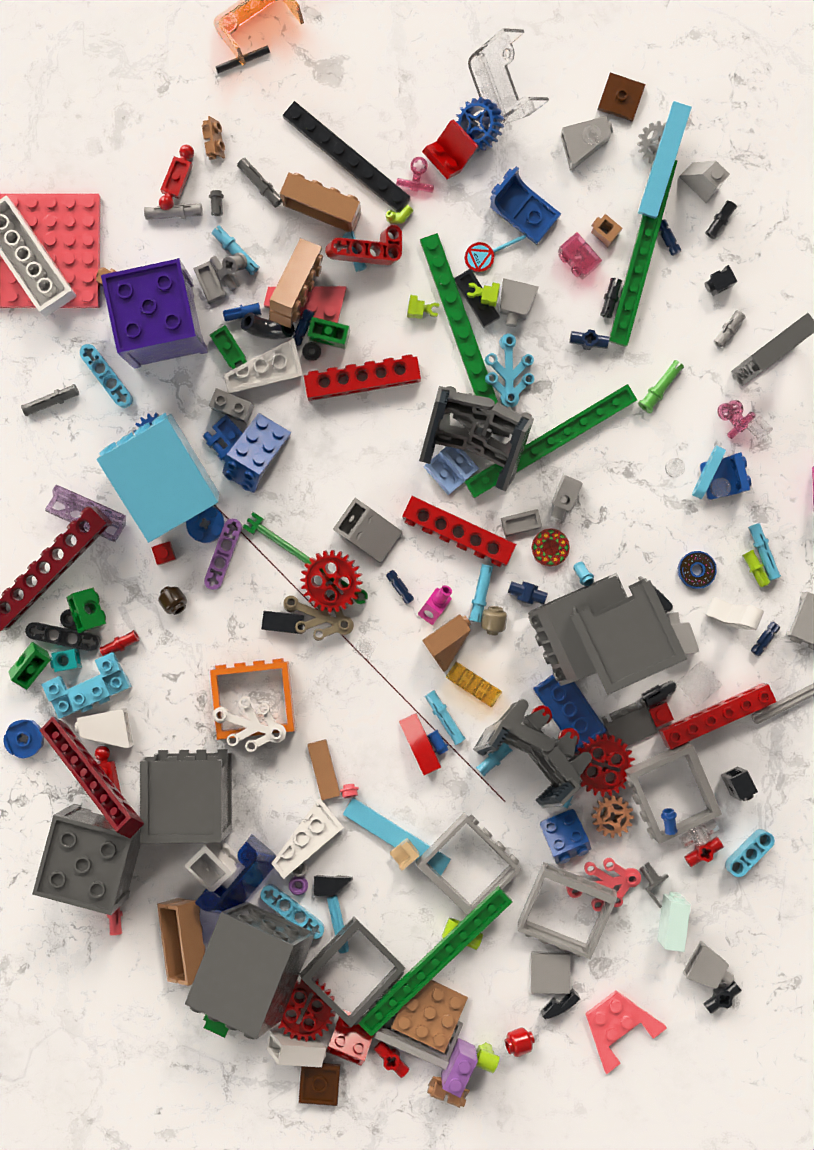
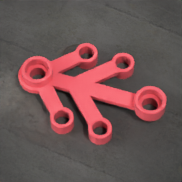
M606 858L603 861V866L607 871H615L620 876L612 877L597 868L593 862H587L584 866L585 872L588 875H595L601 879L594 882L611 889L616 885L622 884L617 891V898L620 900L615 903L614 907H620L623 904L622 898L628 889L636 887L641 882V874L637 869H624L616 864L612 858ZM608 862L613 863L610 867H607L606 864ZM589 866L594 867L592 871L587 870ZM631 876H635L634 880L629 881ZM566 886V890L572 898H577L583 893L580 891L572 893L573 889ZM594 898L591 905L595 911H601L604 901ZM597 902L601 903L599 907H595Z

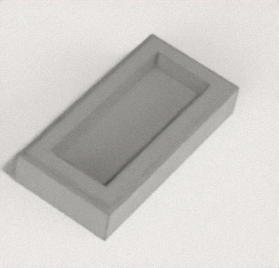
M210 261L193 268L209 304L226 297Z
M538 509L500 518L505 537L543 528Z

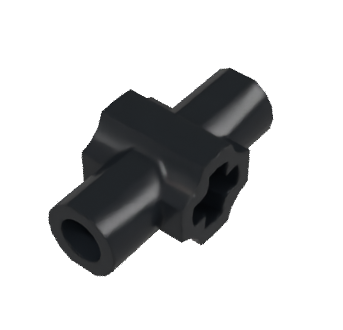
M733 980L729 986H718L716 989H713L712 997L703 1004L710 1014H713L722 1007L728 1009L732 1006V999L742 990ZM721 995L725 996L723 1000L720 999Z

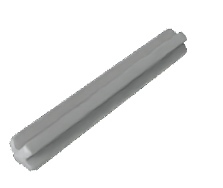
M814 683L752 714L755 724H759L814 696Z

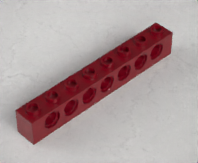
M87 506L80 512L81 516L68 524L66 527L68 530L64 534H59L53 540L54 544L41 552V557L37 561L35 560L27 567L28 571L24 575H19L14 580L15 584L1 593L0 631L8 630L112 524V521L97 506ZM86 522H88L90 525V529L88 532L84 529V524ZM73 535L76 537L77 540L75 545L71 543V537ZM59 549L63 551L62 559L58 556ZM46 563L50 565L49 572L45 570ZM33 576L37 579L36 585L32 583ZM20 590L24 593L23 599L19 597ZM7 603H8V604L10 605V607H11L10 612H8V611L6 610V604H7Z
M52 716L39 731L114 830L125 837L131 838L144 825V822L69 726Z

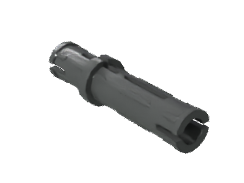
M245 157L237 163V167L260 190L262 196H265L275 208L282 203V199L273 188V185L270 182L268 183Z
M72 384L61 390L56 389L54 393L21 405V409L25 416H29L57 403L62 404L65 400L78 396V388L75 384Z

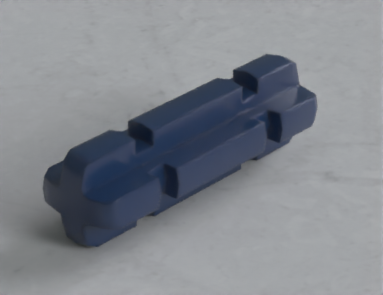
M663 219L659 231H661L660 235L666 246L669 247L670 254L675 256L681 252L679 244H676L677 240L671 229L668 228L667 221Z
M309 309L304 310L303 318L300 319L294 332L296 334L292 337L295 340L296 346L301 345L302 337H305L310 320L314 316V312Z
M391 570L386 574V577L392 582L398 594L403 597L402 600L405 604H409L414 600V597L411 593H408L407 587L397 577L398 575L395 570Z
M770 622L767 626L768 629L757 640V645L752 647L751 652L753 654L761 656L764 652L763 649L774 638V633H777L780 629L777 623Z

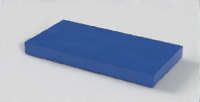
M552 674L532 688L543 705L550 708L552 718L561 731L566 728H573L578 732L579 742L575 747V752L578 751L577 747H584L582 741L587 744L589 743V736L595 740L596 734L601 736L607 732V729L575 682L560 686L559 681H556Z

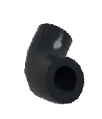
M247 313L241 321V328L244 331L261 338L285 339L292 337L295 332L294 324H292L291 328H288L269 319L256 316L253 313Z

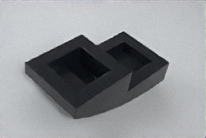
M263 611L261 630L299 634L296 632L295 626L297 622L304 621L305 615ZM298 625V629L303 630V625Z
M572 988L570 994H566L560 1002L553 997L541 1010L542 1017L549 1019L564 1013L580 1000L579 994Z

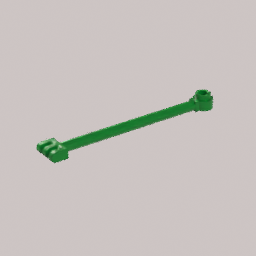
M252 512V517L257 520L254 522L248 518L247 522L252 524V527L250 528L244 524V529L253 535L256 531H259L305 564H312L309 556L263 526L262 522L264 519L255 512ZM333 577L329 578L331 582H334L335 579ZM341 579V584L348 587L349 584ZM362 589L361 592H355L357 595L360 593L364 594V599L368 600V594L365 590ZM353 599L357 604L366 603L364 600Z

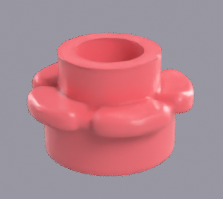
M354 784L343 785V789L340 792H342L343 798L358 796L357 790L359 788L355 787Z

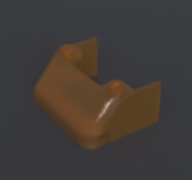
M239 0L215 17L214 27L217 33L243 66L246 64L244 57L231 34L239 26L278 0ZM282 0L302 25L304 20L297 1Z

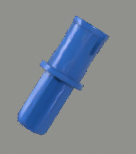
M259 302L246 306L241 304L240 307L223 311V317L226 322L241 319L247 313L262 314Z

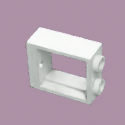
M222 841V843H206L184 866L212 893L244 861ZM206 853L225 874L220 877L201 856Z

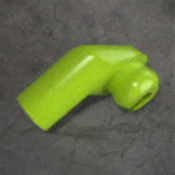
M406 205L401 212L387 211L385 217L390 224H402L414 210L409 205Z

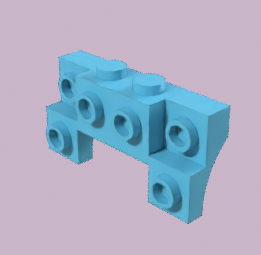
M114 652L95 660L100 675L67 689L61 676L41 684L48 701L52 702L59 719L79 710L82 713L93 708L92 704L97 702L99 705L110 701V696L132 687Z

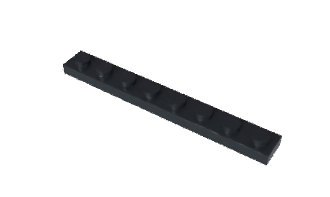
M296 101L284 112L282 116L287 122L396 212H400L410 200V196Z

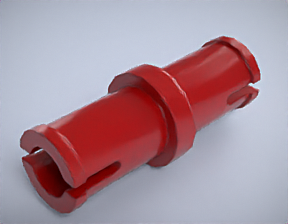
M133 630L101 646L100 652L102 656L112 652H122L127 646L140 641L137 632Z

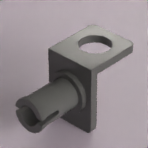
M648 862L645 864V867L649 872H647L644 866L639 868V870L649 882V886L645 888L657 906L661 908L662 905L651 890L669 876L668 874L658 876Z

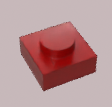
M171 541L151 547L158 566L177 560Z
M667 702L648 709L656 727L674 720Z

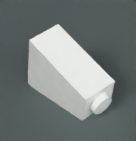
M127 708L79 717L77 722H75L76 732L80 734L81 738L123 748L134 746Z
M270 1030L266 1050L278 1065L322 1067L323 1060L326 1058V1047L319 1040L308 1038V1042H306L305 1038L301 1037V1040L298 1041L297 1035L290 1039L291 1034L284 1035L283 1032Z

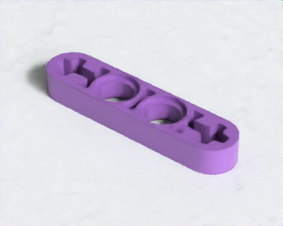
M229 519L224 524L204 579V583L209 589L216 590L220 588L224 581L242 532V524L237 519ZM236 522L238 530H234L232 536H236L235 540L225 536V533L230 534L231 529L228 526ZM224 540H229L232 543V547L228 551L222 549L221 545ZM218 558L225 560V566L221 569L215 566V561ZM212 569L222 572V575L217 574L216 580L218 584H214L213 587L211 582H209V578H213L215 573L211 572Z

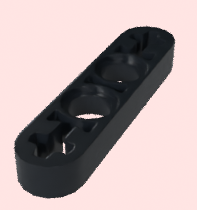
M39 622L29 623L25 629L26 636L33 640L86 651L97 650L101 645L100 637L93 633L82 632L78 634L77 630ZM35 626H37L36 628L38 630H42L45 632L44 634L37 633L34 636V633L31 632V628H35ZM52 629L57 630L59 633L56 640H52L49 637V632ZM71 633L77 635V642L75 644L68 642V635ZM82 635H84L83 639L90 640L93 637V641L96 644L92 645L91 648L89 643H82V646H80Z

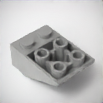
M357 498L353 499L333 528L335 532L380 563L403 532Z

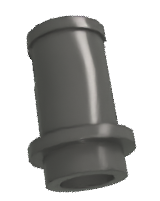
M212 190L209 194L211 199V215L222 216V199L224 195L220 190Z

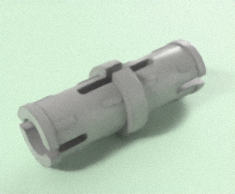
M736 310L730 320L724 323L723 329L713 340L714 344L718 347L724 348L731 336L736 334V329L746 318L741 311Z

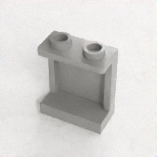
M802 592L800 600H802L791 630L787 631L786 635L791 637V641L799 644L805 642L809 644L808 648L814 650V594Z

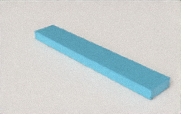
M673 101L638 209L639 214L654 219L658 216L689 118L691 106Z
M354 797L343 812L344 816L393 847L398 846L406 838L419 851L420 856L430 847L424 841ZM438 851L427 863L442 875L451 858Z

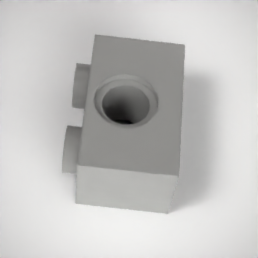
M217 388L209 403V407L212 410L246 424L254 408L251 402Z

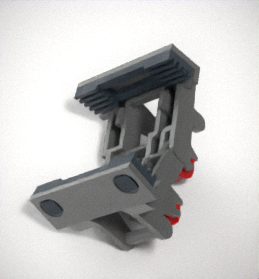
M439 386L419 461L427 464L431 463L435 444L466 450L467 447L470 451L503 467L495 487L506 492L515 478L534 418L527 412L520 415L513 411L511 407L507 408L498 402L495 404L490 398L472 395L471 393L456 392V388L452 386ZM450 413L453 414V419H456L463 427L450 425ZM493 433L509 438L511 434L512 437L508 443L504 444L491 437Z
M521 699L511 704L497 722L484 730L473 750L484 756L490 750L494 752L499 750V747L502 745L501 743L504 742L528 753L544 773V776L551 782V786H548L535 799L542 808L563 806L581 788L580 776L591 762L592 755L589 752L575 755L574 752L579 742V734L573 728L562 730L557 739L546 736L541 731V728L552 719L550 708L541 705L534 708L530 715L524 716L529 705L525 699Z

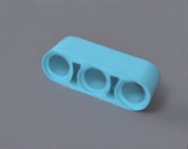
M763 829L756 830L726 860L725 867L727 871L735 877L744 876L773 847L775 842L773 835ZM766 835V836H767L766 842L763 843V844H761V843H760V838H761V836ZM753 849V855L746 857L747 850ZM739 862V863H740L739 869L736 870V871H733V870H732L733 865H734L735 863Z

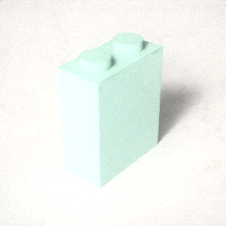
M677 892L663 894L657 940L666 950L685 952L691 904Z

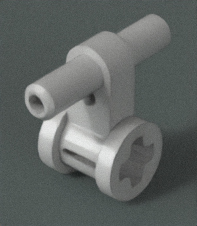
M235 253L232 256H227L223 259L222 264L216 256L211 257L210 262L217 270L216 274L220 280L226 283L230 291L235 290L237 286L229 275L246 268L247 259L245 255Z

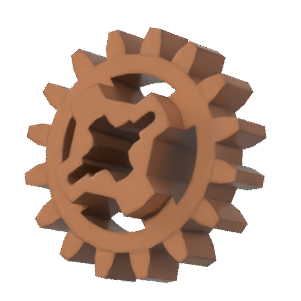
M614 795L610 799L604 796L603 802L597 800L599 806H593L596 813L591 814V817L596 818L592 822L593 825H599L596 830L598 832L603 830L605 837L610 833L611 838H614L615 833L621 837V831L628 833L626 827H632L629 820L634 819V816L629 814L633 809L631 807L627 808L629 803L627 801L622 803L623 798L620 796L616 800ZM612 804H618L622 808L616 809L612 806ZM605 807L603 815H600L602 809ZM612 812L615 814L614 820L609 818ZM625 817L624 822L620 825L622 818ZM603 824H610L613 829L606 828Z

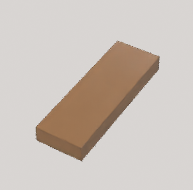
M324 739L307 744L321 800L340 796L327 740Z

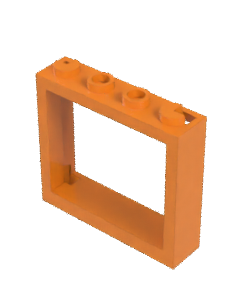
M284 658L272 659V663L265 664V660L253 661V665L249 666L242 662L234 663V667L227 668L226 664L215 665V669L210 670L214 710L221 707L218 675L282 668L287 723L281 725L285 727L286 732L295 731L289 661L284 662ZM221 711L217 713V716L220 719H222ZM215 721L217 740L227 739L230 734H237L246 729L223 730V723ZM274 730L273 734L280 732L278 730ZM256 732L250 736L265 735V733Z

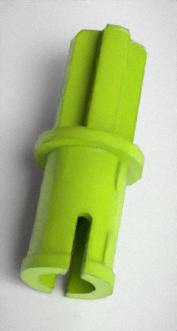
M754 550L743 554L742 556L750 568L749 572L753 573L759 586L764 587L770 584V580L762 567L764 565L760 564Z

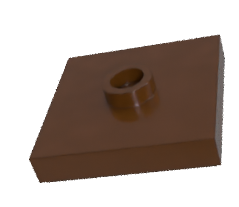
M610 72L597 110L633 122L646 84Z
M323 1063L322 1067L301 1066L299 1103L337 1106L341 1064Z

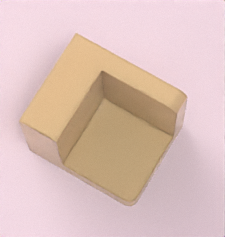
M408 838L390 851V855L399 864L401 871L420 856L419 851Z

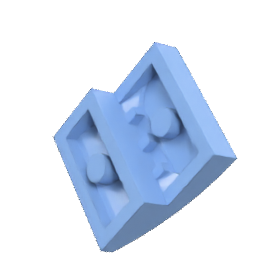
M448 446L431 459L430 464H425L424 466L426 471L447 495H450L479 469L464 450Z

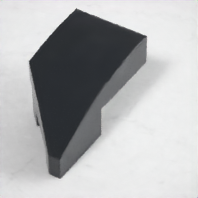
M314 876V896L333 897L340 893L353 880V877Z

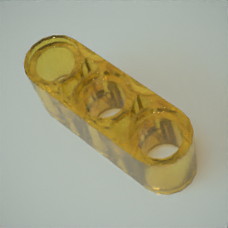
M457 661L446 675L447 679L490 707L494 706L502 693L501 690Z

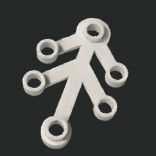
M246 696L239 700V705L241 708H244L250 720L229 714L228 709L225 707L216 708L213 712V718L218 723L228 721L246 727L245 730L237 734H230L227 737V743L230 746L237 745L240 740L256 732L265 733L262 737L256 740H249L246 743V750L254 752L257 747L268 741L279 743L286 737L285 727L275 722L270 712V706L265 702L259 704L258 712L264 715L268 726L260 723L251 705V699ZM243 699L248 700V706L242 705ZM262 705L267 706L266 712L260 710ZM219 711L224 713V717L222 719L218 718L217 713ZM274 730H278L280 732V735L278 737H275L273 735ZM231 736L236 737V743L230 742ZM250 742L255 744L254 749H249L248 744Z

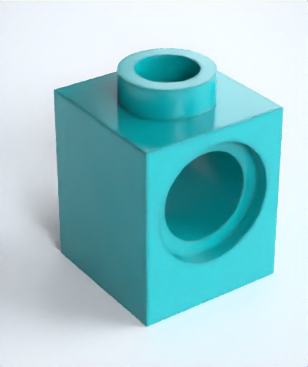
M79 649L51 653L50 665L54 672L82 667ZM64 655L67 656L69 660L66 666H64L61 662V658Z

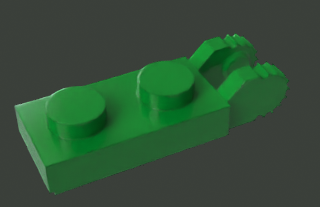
M226 325L210 334L211 339L230 368H236L235 365L241 361L243 364L247 362L244 353Z

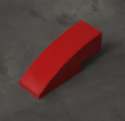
M417 713L400 720L399 723L423 775L441 768Z

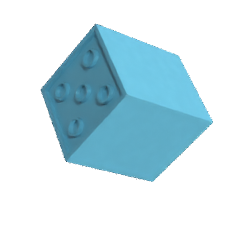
M166 413L155 418L152 421V425L148 422L139 427L134 432L135 435L131 432L122 437L118 442L108 445L99 452L100 456L96 459L148 543L219 501V491L172 414L167 416Z

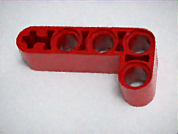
M397 225L388 226L380 234V242L335 238L326 246L325 252L327 257L332 260L392 265L402 256V230ZM388 232L393 235L394 239L389 237ZM352 247L357 250L358 254L353 253ZM370 249L374 250L376 256L370 253ZM388 251H390L393 254L394 258H391L389 256Z

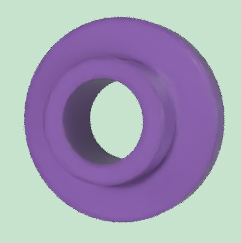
M294 876L289 882V890L294 895H302L308 889V882L304 877ZM300 882L302 884V887L297 888L295 886V883Z

